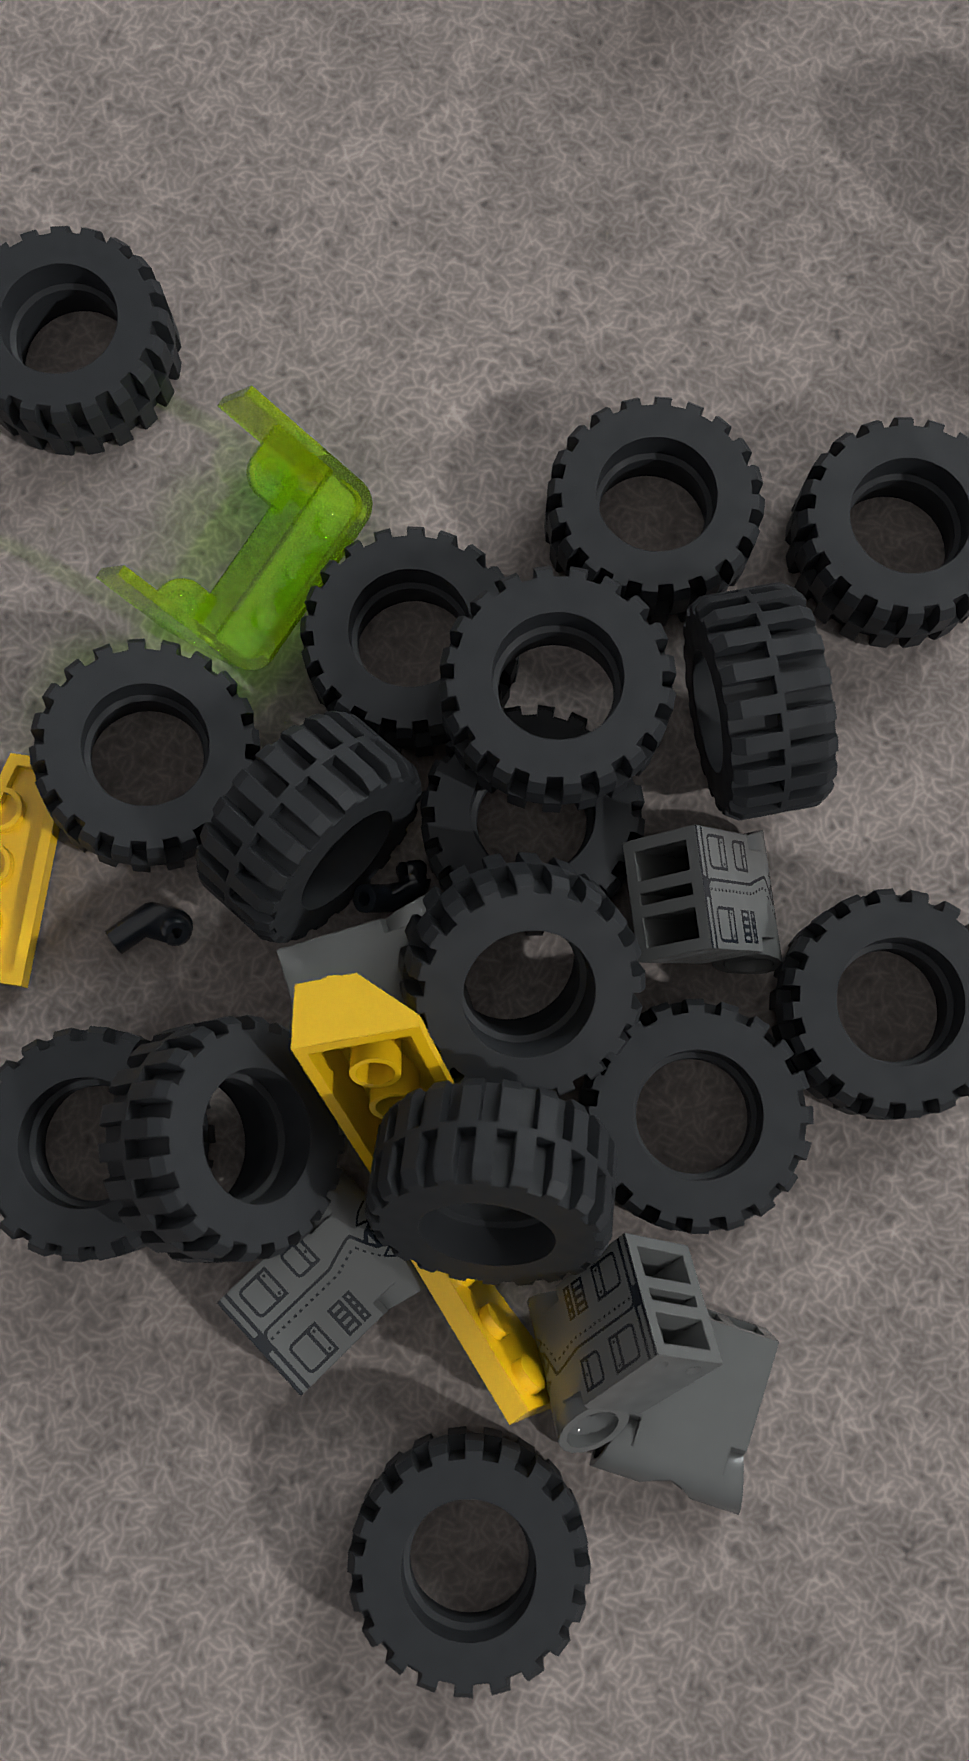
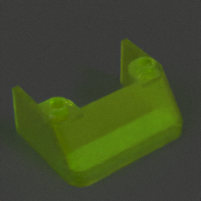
M251 385L223 397L217 406L260 442L248 461L246 475L252 491L270 507L212 591L209 593L195 581L186 578L171 579L163 583L156 590L125 565L101 568L96 575L98 580L169 633L228 665L242 670L261 669L274 659L307 611L305 600L310 587L318 586L321 588L323 586L320 571L330 559L335 560L337 563L342 560L345 555L343 548L355 541L368 522L373 506L371 493L362 480Z

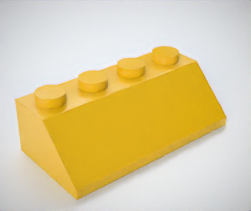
M358 973L342 976L330 975L320 980L294 985L291 1050L364 1165L371 1172L378 1125L382 1122V1117L398 1100L401 1101L408 1093L418 1088L427 1091L433 1083L450 1080L452 1084L455 1083L420 1015Z

